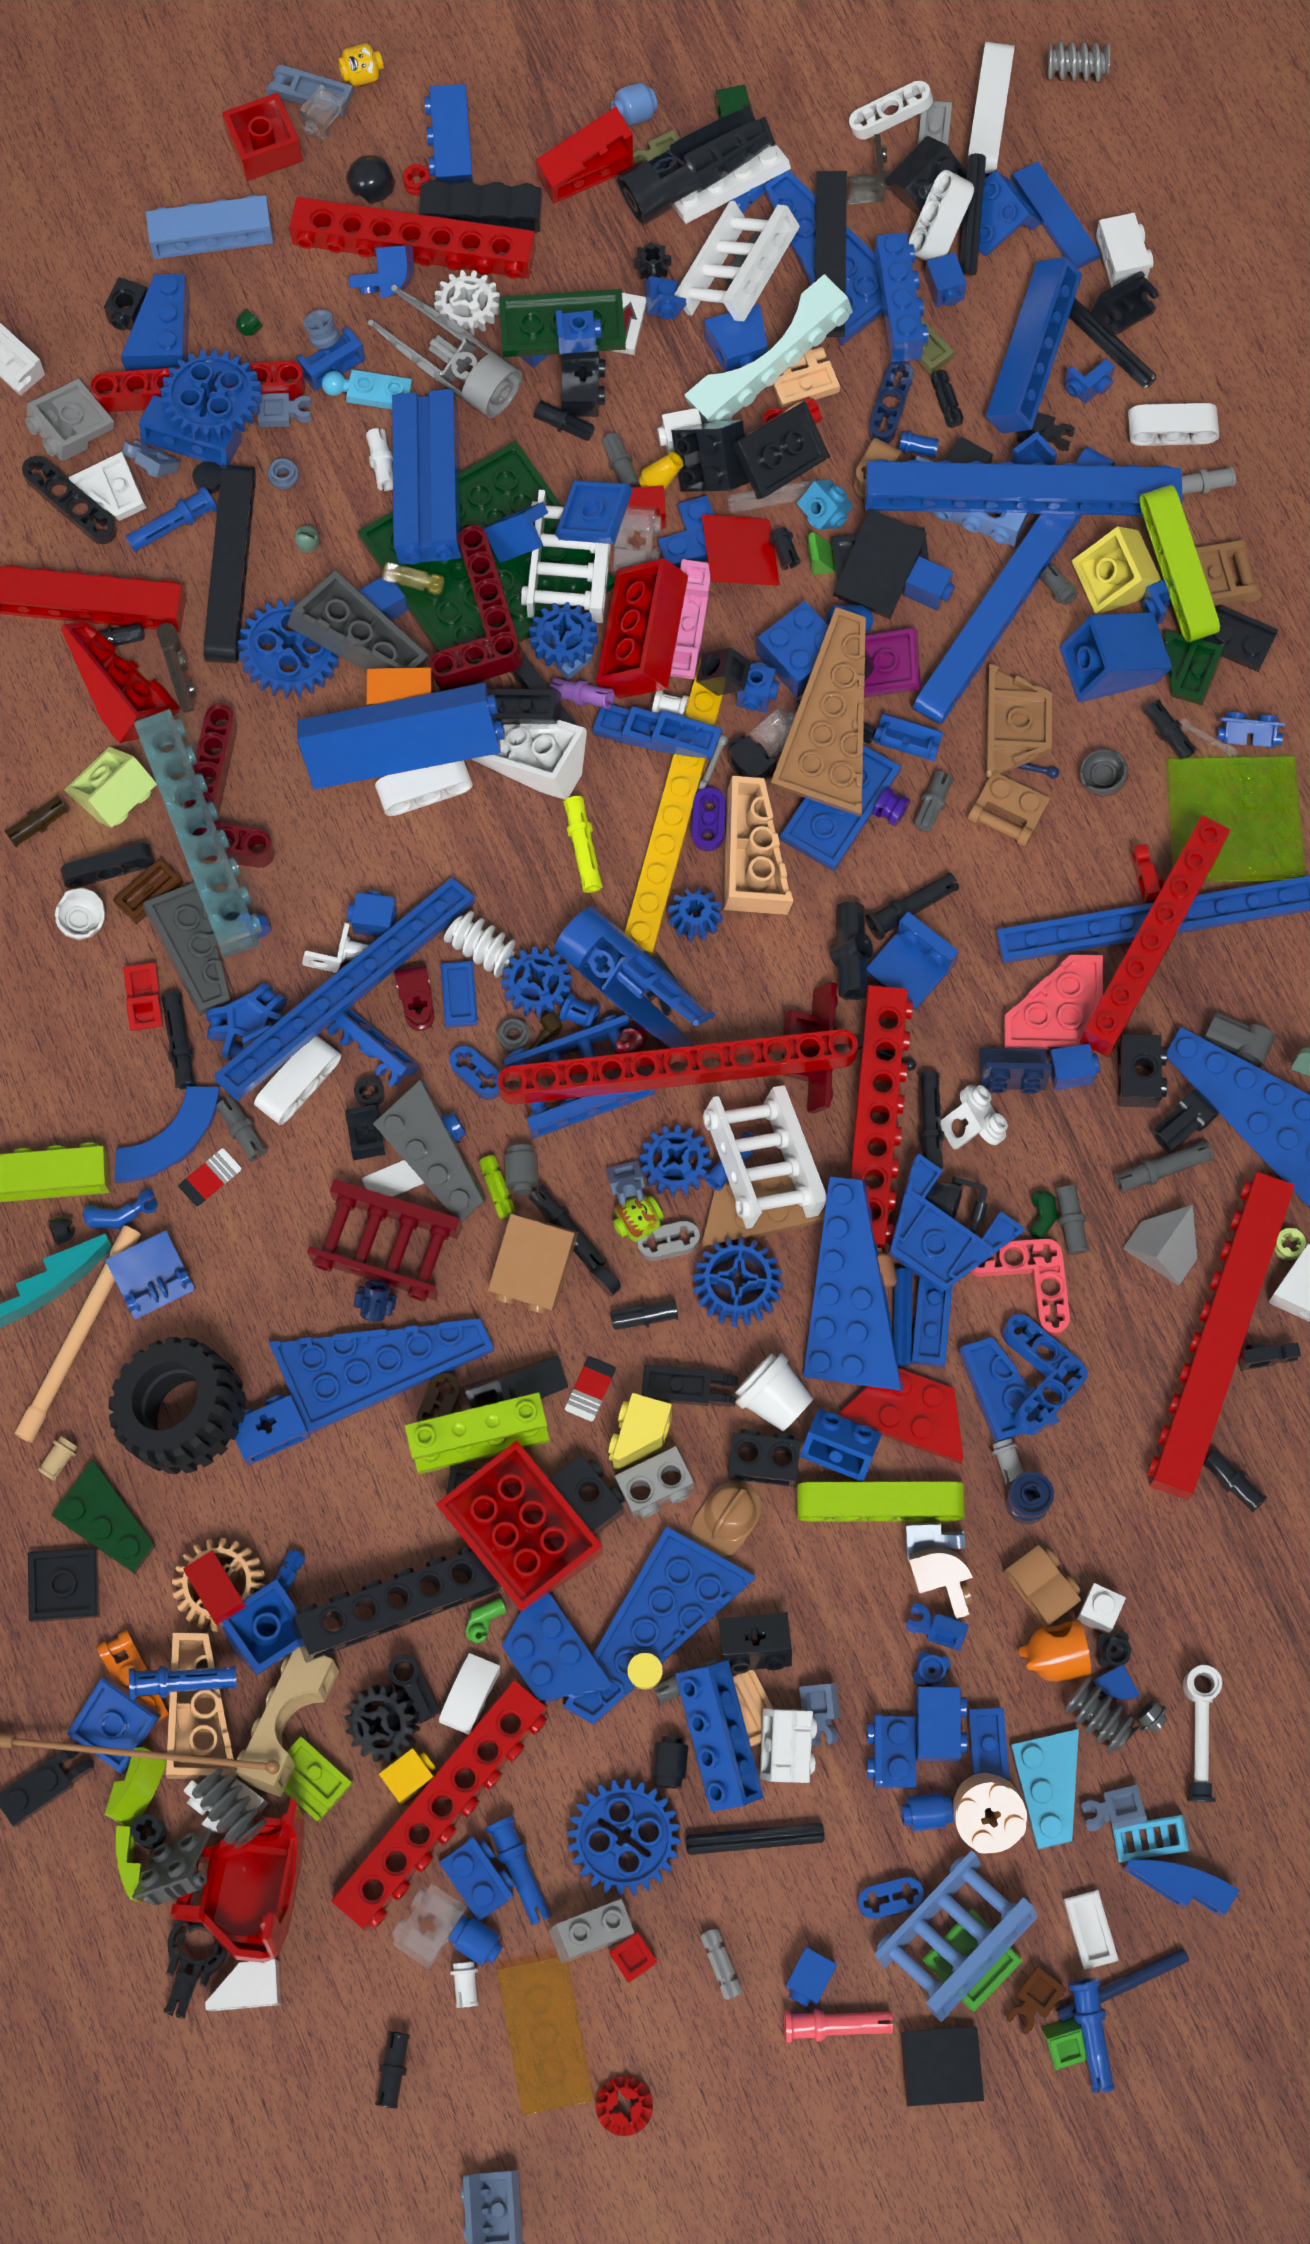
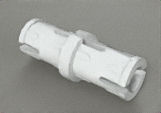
M374 428L366 433L371 452L369 462L370 466L374 468L378 489L382 491L384 486V491H389L393 489V453L389 451L385 430L381 428L379 433V428Z

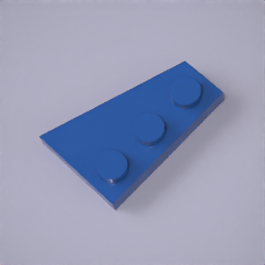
M993 1337L962 1346L958 1351L994 1442L998 1443L1024 1435L1016 1427L1014 1419L1021 1405L1035 1389L1033 1387L1030 1388L1017 1372L1018 1368ZM1037 1407L1026 1419L1029 1422L1036 1420L1041 1410ZM1055 1415L1044 1428L1055 1425L1060 1420Z

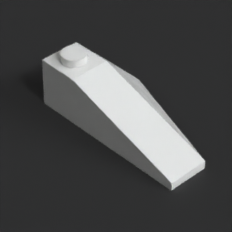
M558 720L557 724L503 725L505 739L500 740L501 753L471 759L539 792L566 800L582 775L587 731L584 727Z

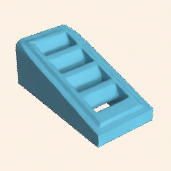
M1184 1815L1149 1820L1145 1823L1113 1830L1119 1862L1191 1851ZM1174 1824L1178 1842L1176 1846L1171 1845L1168 1825ZM1154 1827H1160L1163 1848H1157ZM1146 1829L1150 1850L1143 1851L1139 1830ZM1132 1831L1135 1852L1129 1853L1125 1832Z

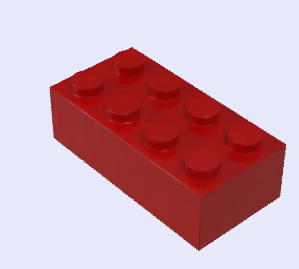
M665 558L619 569L616 573L596 684L602 688L613 689L615 696L619 699L668 689L689 575Z

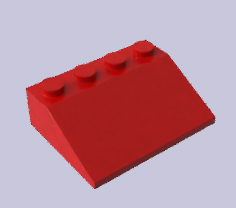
M517 1440L436 1503L439 1510L521 1612L570 1580L603 1554V1545Z

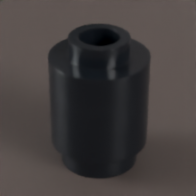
M661 1736V1742L654 1743L651 1777L654 1778V1786L672 1789L682 1788V1780H686L689 1748L688 1745L682 1744V1738Z

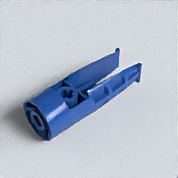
M590 906L580 912L566 926L555 944L554 950L630 1018L670 1048L694 1045L645 997V994L650 990L695 1026L715 1016L713 1011L707 1013L659 963L595 906Z

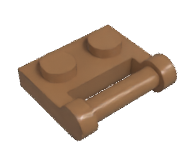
M1238 540L1196 548L1214 606L1238 601L1252 603L1262 597L1260 586L1255 584L1247 557L1249 549L1246 541ZM1228 557L1235 559L1243 586L1236 587Z
M999 774L989 777L969 814L968 821L975 824L980 822L1016 839L1017 844L1026 847L1050 802V798ZM986 806L1025 824L1024 828L985 811Z

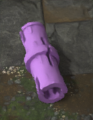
M554 678L552 682L557 685L550 684L549 689H557L561 693V699L573 701L578 706H585L587 704L610 709L612 707L610 703H614L615 693L613 689L588 685L587 681L571 682Z

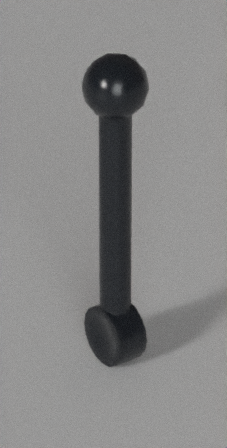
M857 1035V1049H862L863 1036ZM884 1049L877 1052V1054L888 1059L894 1057L891 1052ZM902 1058L901 1063H908L907 1071H912L916 1068L917 1064L914 1059Z

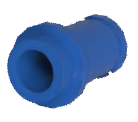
M909 430L908 433L902 432L899 450L904 451V455L910 452L934 459L939 439L912 434V430Z

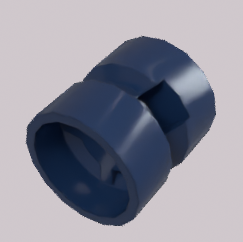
M1038 1472L1020 1474L1014 1479L1006 1494L1005 1505L1009 1515L1022 1524L1039 1522L1045 1517L1054 1501L1052 1483L1046 1476Z

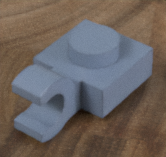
M940 1522L906 1523L907 1560H909L908 1554L927 1548H966L964 1531L941 1533Z

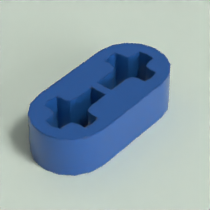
M460 1046L453 1050L449 1061L454 1075L480 1098L491 1100L500 1095L497 1083L499 1071L469 1046ZM471 1057L470 1063L474 1070L471 1071L465 1065L459 1068L458 1058L467 1059ZM481 1074L486 1080L494 1078L495 1087L493 1089L490 1087L482 1089V1081L478 1076Z
M910 1877L877 1884L864 1889L860 1893L857 1906L859 1912L865 1918L870 1920L881 1919L917 1908L922 1903L924 1889L916 1879ZM908 1884L909 1889H916L917 1895L912 1898V1904H907L905 1899L894 1901L892 1895L902 1892V1885ZM869 1893H874L876 1898L888 1897L889 1902L881 1904L878 1907V1913H873L871 1908L864 1907V1902L869 1899Z

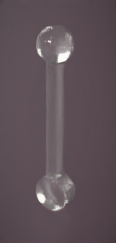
M1188 719L1180 720V723L1183 725L1181 727L1182 731H1190L1220 748L1233 758L1238 754L1236 748L1230 745L1227 746L1192 726Z

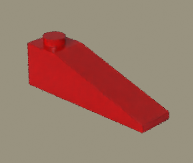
M86 621L64 624L61 627L62 634L102 722L119 743L142 739L180 711V707L161 684L155 679L151 682L137 672L139 666L132 660L127 662L114 652L115 646Z

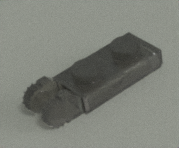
M163 622L158 627L157 635L181 711L184 713L194 711L191 699L197 697L192 680H185L183 671H187L188 667L183 652H180L181 645L176 629L171 623Z

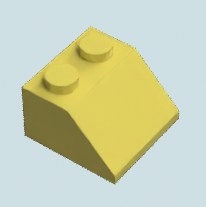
M1117 526L1072 560L1095 614H1101L1139 601L1144 597L1147 586L1162 581L1139 530Z

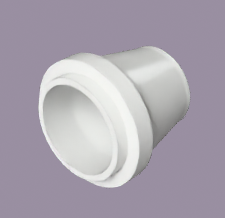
M771 1353L735 1391L739 1396L735 1403L742 1409L746 1407L783 1432L813 1400V1397L788 1365L789 1359L782 1353L777 1357Z

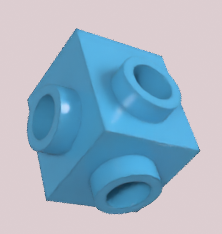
M831 479L814 481L796 503L807 515L808 522L819 530L841 527L848 519L847 514L854 507L847 498L846 491L836 485Z

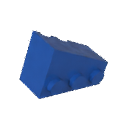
M185 274L153 276L121 355L125 371L179 368L178 359L186 363L188 362L190 293Z

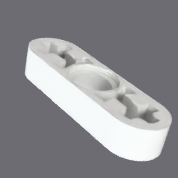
M914 81L855 110L849 118V124L854 136L858 139H868L926 111L933 103L930 87L924 81ZM920 94L922 98L917 99L914 96ZM904 100H906L907 106L905 107L902 102ZM896 105L899 107L892 115L883 113L888 106ZM877 113L880 118L878 120H876L875 114ZM866 121L867 124L862 126L860 123Z

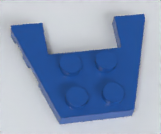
M918 1153L911 1165L887 1254L943 1293L1023 1233L1025 1228L1000 1211L982 1238L968 1230L925 1199V1196L943 1170Z

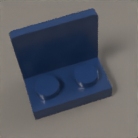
M980 1048L979 1085L984 1086L990 1093H1004L1008 1089L1020 1090L1024 1094H1036L1040 1090H1045L1052 1071V1064L1046 1063V1049Z

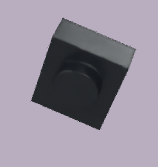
M369 1105L345 1110L353 1160L386 1155L383 1135L373 1125L380 1118L378 1106Z

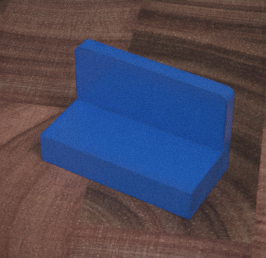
M544 502L502 517L484 528L499 562L507 561L543 546L533 522L548 514Z

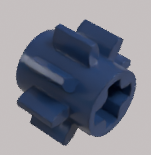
M370 1280L365 1283V1287L359 1286L358 1292L355 1293L353 1307L361 1308L360 1316L368 1321L379 1322L385 1319V1315L391 1316L392 1310H395L397 1295L389 1294L390 1286L387 1283Z

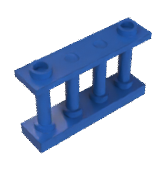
M627 1014L621 1017L612 1015L604 1018L599 1025L528 1051L526 1049L516 1050L509 1054V1058L504 1059V1066L506 1068L546 1061H562V1055L576 1050H580L582 1058L596 1057L592 1044L610 1038L615 1050L617 1048L615 1042L618 1040L619 1034L624 1029L629 1028V1019ZM655 1089L564 1099L561 1106L553 1109L546 1107L544 1102L530 1103L533 1113L531 1117L527 1118L528 1129L532 1139H536L655 1095Z

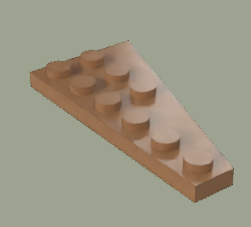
M835 607L771 780V786L861 817L866 617Z

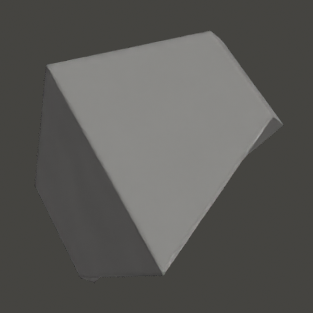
M1193 1204L1141 1221L1123 1247L1125 1251L1178 1286L1198 1259Z

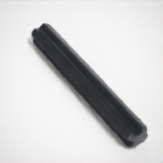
M979 153L971 154L968 157L966 180L973 184L974 193L963 217L960 267L964 276L976 275L978 266L986 156Z
M1075 298L1069 318L1143 388L1150 387L1155 382L1156 374L1116 336L1112 338L1090 316L1091 312Z
M814 1823L692 1834L686 1836L685 1840L687 1853L694 1855L822 1843L825 1840L823 1824Z

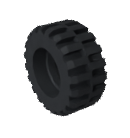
M168 1337L165 1339L164 1344L157 1340L148 1345L149 1349L146 1351L140 1349L133 1355L135 1359L130 1364L125 1363L121 1368L122 1375L119 1380L115 1379L112 1390L115 1391L114 1396L109 1397L108 1409L113 1411V1413L109 1414L110 1426L115 1429L114 1436L118 1442L151 1468L157 1471L163 1470L168 1474H178L181 1470L185 1473L198 1470L197 1465L206 1467L214 1462L213 1457L219 1454L222 1456L228 1449L226 1445L230 1439L235 1440L238 1435L237 1425L238 1423H243L245 1411L241 1409V1406H244L246 1403L245 1392L241 1390L243 1383L240 1376L234 1372L235 1369L204 1343H199L197 1340L188 1337L182 1340L179 1337ZM197 1381V1399L189 1415L172 1428L158 1430L157 1414L166 1395L180 1384Z

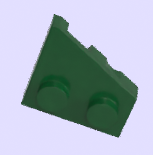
M1166 630L1164 634L1165 646L1172 665V669L1169 671L1172 697L1203 706L1224 654V646L1200 639L1189 643L1182 634Z

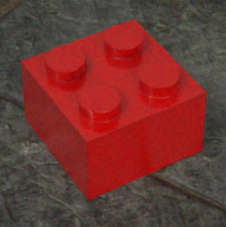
M278 92L222 112L227 137L247 181L303 161L299 139Z

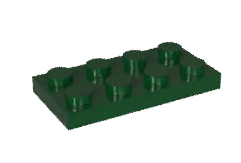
M622 289L499 297L503 357L559 354L555 312L557 310H562V313L593 310L594 319H600L602 338H596V351L587 352L626 350Z

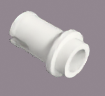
M474 1962L453 1964V1971H450V1975H454L456 2008L479 2006L475 1973L478 1972V1968L475 1969Z

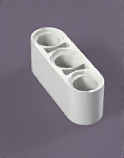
M944 170L937 176L909 238L908 243L914 244L916 257L926 261L947 255L974 193V186L970 181L949 170Z
M1211 403L1144 404L1134 406L1128 411L1130 442L1137 446L1210 444L1219 438L1217 407Z
M464 760L387 775L375 783L382 807L388 816L403 814L463 794L473 786Z
M317 1035L284 1064L257 1095L254 1105L277 1124L283 1125L334 1070L341 1059V1054Z

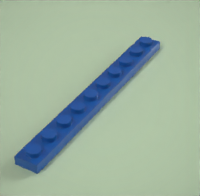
M1310 876L1197 895L1177 934L1310 911ZM1154 903L997 929L996 938L1002 964L1133 942Z
M451 877L214 1074L215 1081L237 1101L242 1099L475 904V896Z

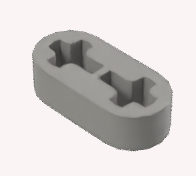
M688 1221L663 1225L648 1237L646 1236L638 1240V1252L641 1257L648 1261H659L689 1254L698 1247L700 1233L697 1226ZM686 1230L688 1235H694V1237L690 1238V1244L684 1245L682 1240L671 1242V1239L680 1237V1231ZM649 1238H654L655 1242H667L659 1244L656 1252H651L649 1247H643L648 1244Z

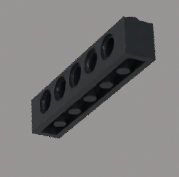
M468 1546L458 1551L459 1556L446 1560L445 1556H441L427 1562V1568L414 1572L413 1568L402 1570L394 1575V1580L383 1584L381 1580L372 1581L362 1586L363 1591L350 1595L348 1591L331 1597L329 1599L330 1603L317 1607L316 1603L304 1606L296 1611L298 1615L293 1617L291 1626L304 1660L307 1663L498 1592L501 1586ZM455 1570L465 1572L468 1576V1582L463 1584L456 1582L452 1577V1572ZM422 1582L432 1583L436 1587L437 1593L434 1595L424 1594L420 1589V1584ZM399 1594L403 1597L405 1605L394 1607L389 1603L387 1596ZM361 1605L367 1606L371 1609L373 1617L361 1619L357 1616L355 1608ZM328 1617L335 1618L340 1624V1629L329 1631L323 1626L322 1620Z

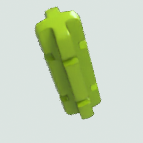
M494 1155L483 1157L479 1160V1166L482 1174L485 1175V1182L492 1201L496 1203L495 1209L500 1219L510 1217L511 1213H515V1207L512 1199H509L510 1194L506 1188L501 1171H498L497 1159Z

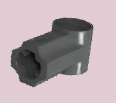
M1216 1012L1204 1039L1236 1053L1237 1057L1256 1067H1261L1276 1037L1270 1029L1258 1024L1245 1025Z

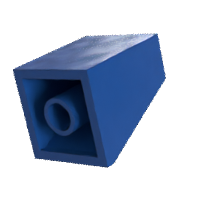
M1153 612L1091 615L1060 646L1078 702H1085L1156 684L1172 669L1170 657L1167 654Z

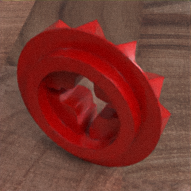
M622 2076L611 2079L600 2089L596 2099V2114L601 2125L610 2133L617 2136L634 2135L643 2130L651 2119L653 2112L652 2097L647 2087L641 2081L632 2077ZM619 2090L626 2100L639 2098V2102L634 2103L635 2105L630 2108L631 2122L628 2121V2118L622 2112L617 2114L616 2112L613 2114L609 2113L618 2105L617 2091Z

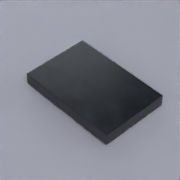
M805 401L794 404L732 442L757 499L767 497L830 457Z
M869 509L835 587L833 596L854 605H863L871 612L891 620L927 532Z

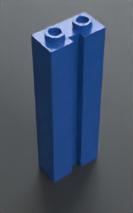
M454 390L429 391V396L418 397L417 392L392 395L393 536L399 564H417L419 562L448 561L461 558L459 534L461 532L458 406Z
M486 683L300 719L297 723L298 744L314 790L501 753L500 740L505 739V732L502 721H496L494 715L498 713L496 698L494 694L489 695Z

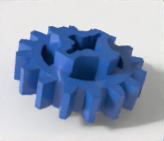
M566 602L564 608L560 609L556 603H553L552 611L549 612L545 608L541 609L542 618L534 616V627H529L531 649H535L537 659L545 657L546 666H550L554 661L557 662L558 669H562L564 663H568L572 669L575 668V660H579L582 663L586 662L585 653L594 654V644H598L597 624L592 622L590 612L582 615L581 605H578L573 610L570 609L569 602Z
M533 947L532 954L527 955L522 949L520 950L521 959L517 960L513 957L509 959L512 969H503V976L507 979L502 980L501 984L502 989L507 990L504 993L505 1000H514L512 1003L514 1011L523 1007L524 1016L528 1017L531 1011H536L537 1017L541 1018L543 1010L547 1009L548 1013L554 1012L553 1006L555 1004L563 1007L564 999L562 996L568 997L571 993V988L568 985L572 984V976L566 975L569 972L568 963L560 965L562 961L560 954L551 958L549 948H546L543 954H538L537 948ZM523 970V977L518 979V983L515 984L518 974ZM531 974L533 975L534 979H537L539 983L542 982L543 991L541 990L540 986H537L535 982H532ZM559 981L556 991L551 995V987L555 986L556 982Z
M676 1125L674 1132H669V1129L664 1126L662 1136H658L653 1132L651 1133L652 1144L643 1143V1150L648 1154H641L639 1157L640 1163L646 1164L641 1168L643 1176L650 1175L647 1180L649 1187L658 1184V1194L660 1195L665 1189L670 1190L671 1198H675L677 1190H681L684 1196H688V1187L692 1186L698 1191L700 1189L698 1179H706L704 1176L708 1172L704 1169L711 1168V1160L705 1157L710 1155V1148L701 1147L704 1142L702 1135L695 1139L692 1138V1128H689L686 1133H681L680 1125ZM671 1142H680L682 1144H672ZM658 1152L662 1161L655 1168L653 1159L655 1153ZM696 1154L698 1164L695 1171H693L689 1162ZM672 1157L674 1160L681 1158V1164L678 1165L674 1162L670 1165V1158ZM669 1178H673V1179H680V1180H678V1181H673V1180H668V1179H669Z

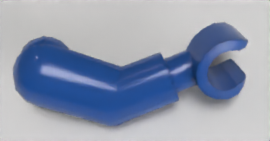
M146 1189L140 1193L137 1201L133 1204L128 1203L118 1210L102 1209L96 1205H88L83 1209L82 1215L84 1222L90 1228L121 1229L137 1218L138 1213L141 1211L148 1214L156 1211L158 1204L155 1198H153V1191Z

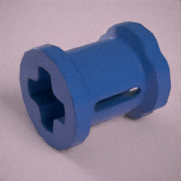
M570 993L563 1004L559 1020L563 1022L569 1020L583 1026L584 1029L591 1028L597 1021L601 1005L594 1004L592 1006L576 999V996Z

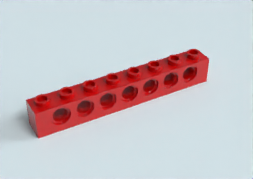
M296 197L289 227L292 244L305 249L313 247L326 249L333 253L347 252L358 254L362 257H376V248L412 245L414 262L419 265L443 266L451 270H474L483 275L491 273L505 275L511 279L530 278L536 249L535 231ZM505 252L506 254L499 255L497 253Z
M1203 815L1201 816L1089 1020L1081 1037V1044H1090L1092 1050L1108 1058L1110 1057L1221 853L1231 829Z
M869 985L865 1010L850 1179L864 1181L869 1176H877L883 1183L881 1187L872 1189L867 1185L866 1188L870 1208L876 1209L880 1215L877 1220L871 1222L875 1243L884 1252L885 1243H890L893 1235V1223L887 1222L888 1210H895L896 1191L890 1190L891 1178L898 1177L899 1158H893L894 1146H900L902 1126H896L897 1114H903L905 1095L899 1094L900 1082L906 1083L908 1063L901 1062L902 1051H909L910 1032L904 1031L905 1019L911 1020L913 1000H907L908 989ZM883 1018H890L895 1021L897 1026L893 1029H885L880 1025L879 1021ZM881 1049H887L892 1052L894 1057L889 1061H883L877 1057L876 1053ZM877 1081H886L891 1089L884 1093L878 1092L873 1084ZM875 1112H881L887 1116L888 1121L884 1124H876L871 1120L870 1116ZM872 1144H879L885 1149V1153L882 1156H873L868 1152L867 1148Z
M514 1680L334 1896L331 1902L364 1931H367L370 1926L376 1929L387 1916L388 1912L385 1908L394 1898L399 1901L409 1890L411 1884L408 1880L417 1870L422 1873L432 1862L434 1856L431 1852L439 1842L445 1845L455 1834L457 1828L453 1825L462 1814L467 1818L480 1803L476 1797L485 1787L490 1790L503 1775L499 1771L507 1760L513 1763L525 1748L522 1742L531 1732L533 1735H536L548 1720L544 1716L547 1713L546 1706ZM513 1716L521 1721V1726L516 1733L507 1734L501 1729L502 1722L507 1717ZM485 1744H494L498 1747V1755L492 1761H483L479 1757V1751ZM463 1771H471L476 1777L474 1785L468 1789L459 1788L456 1784L458 1775ZM447 1798L453 1803L452 1811L447 1816H437L434 1813L435 1803L439 1799ZM417 1826H426L430 1831L429 1839L423 1844H414L411 1840L413 1829ZM396 1853L405 1855L407 1859L405 1868L400 1872H391L388 1868L389 1858ZM379 1881L384 1888L382 1896L374 1901L368 1900L365 1896L366 1886L370 1882Z

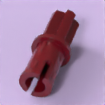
M638 1023L624 1029L615 1042L617 1048L614 1050L615 1054L638 1052L649 1036L648 1031Z

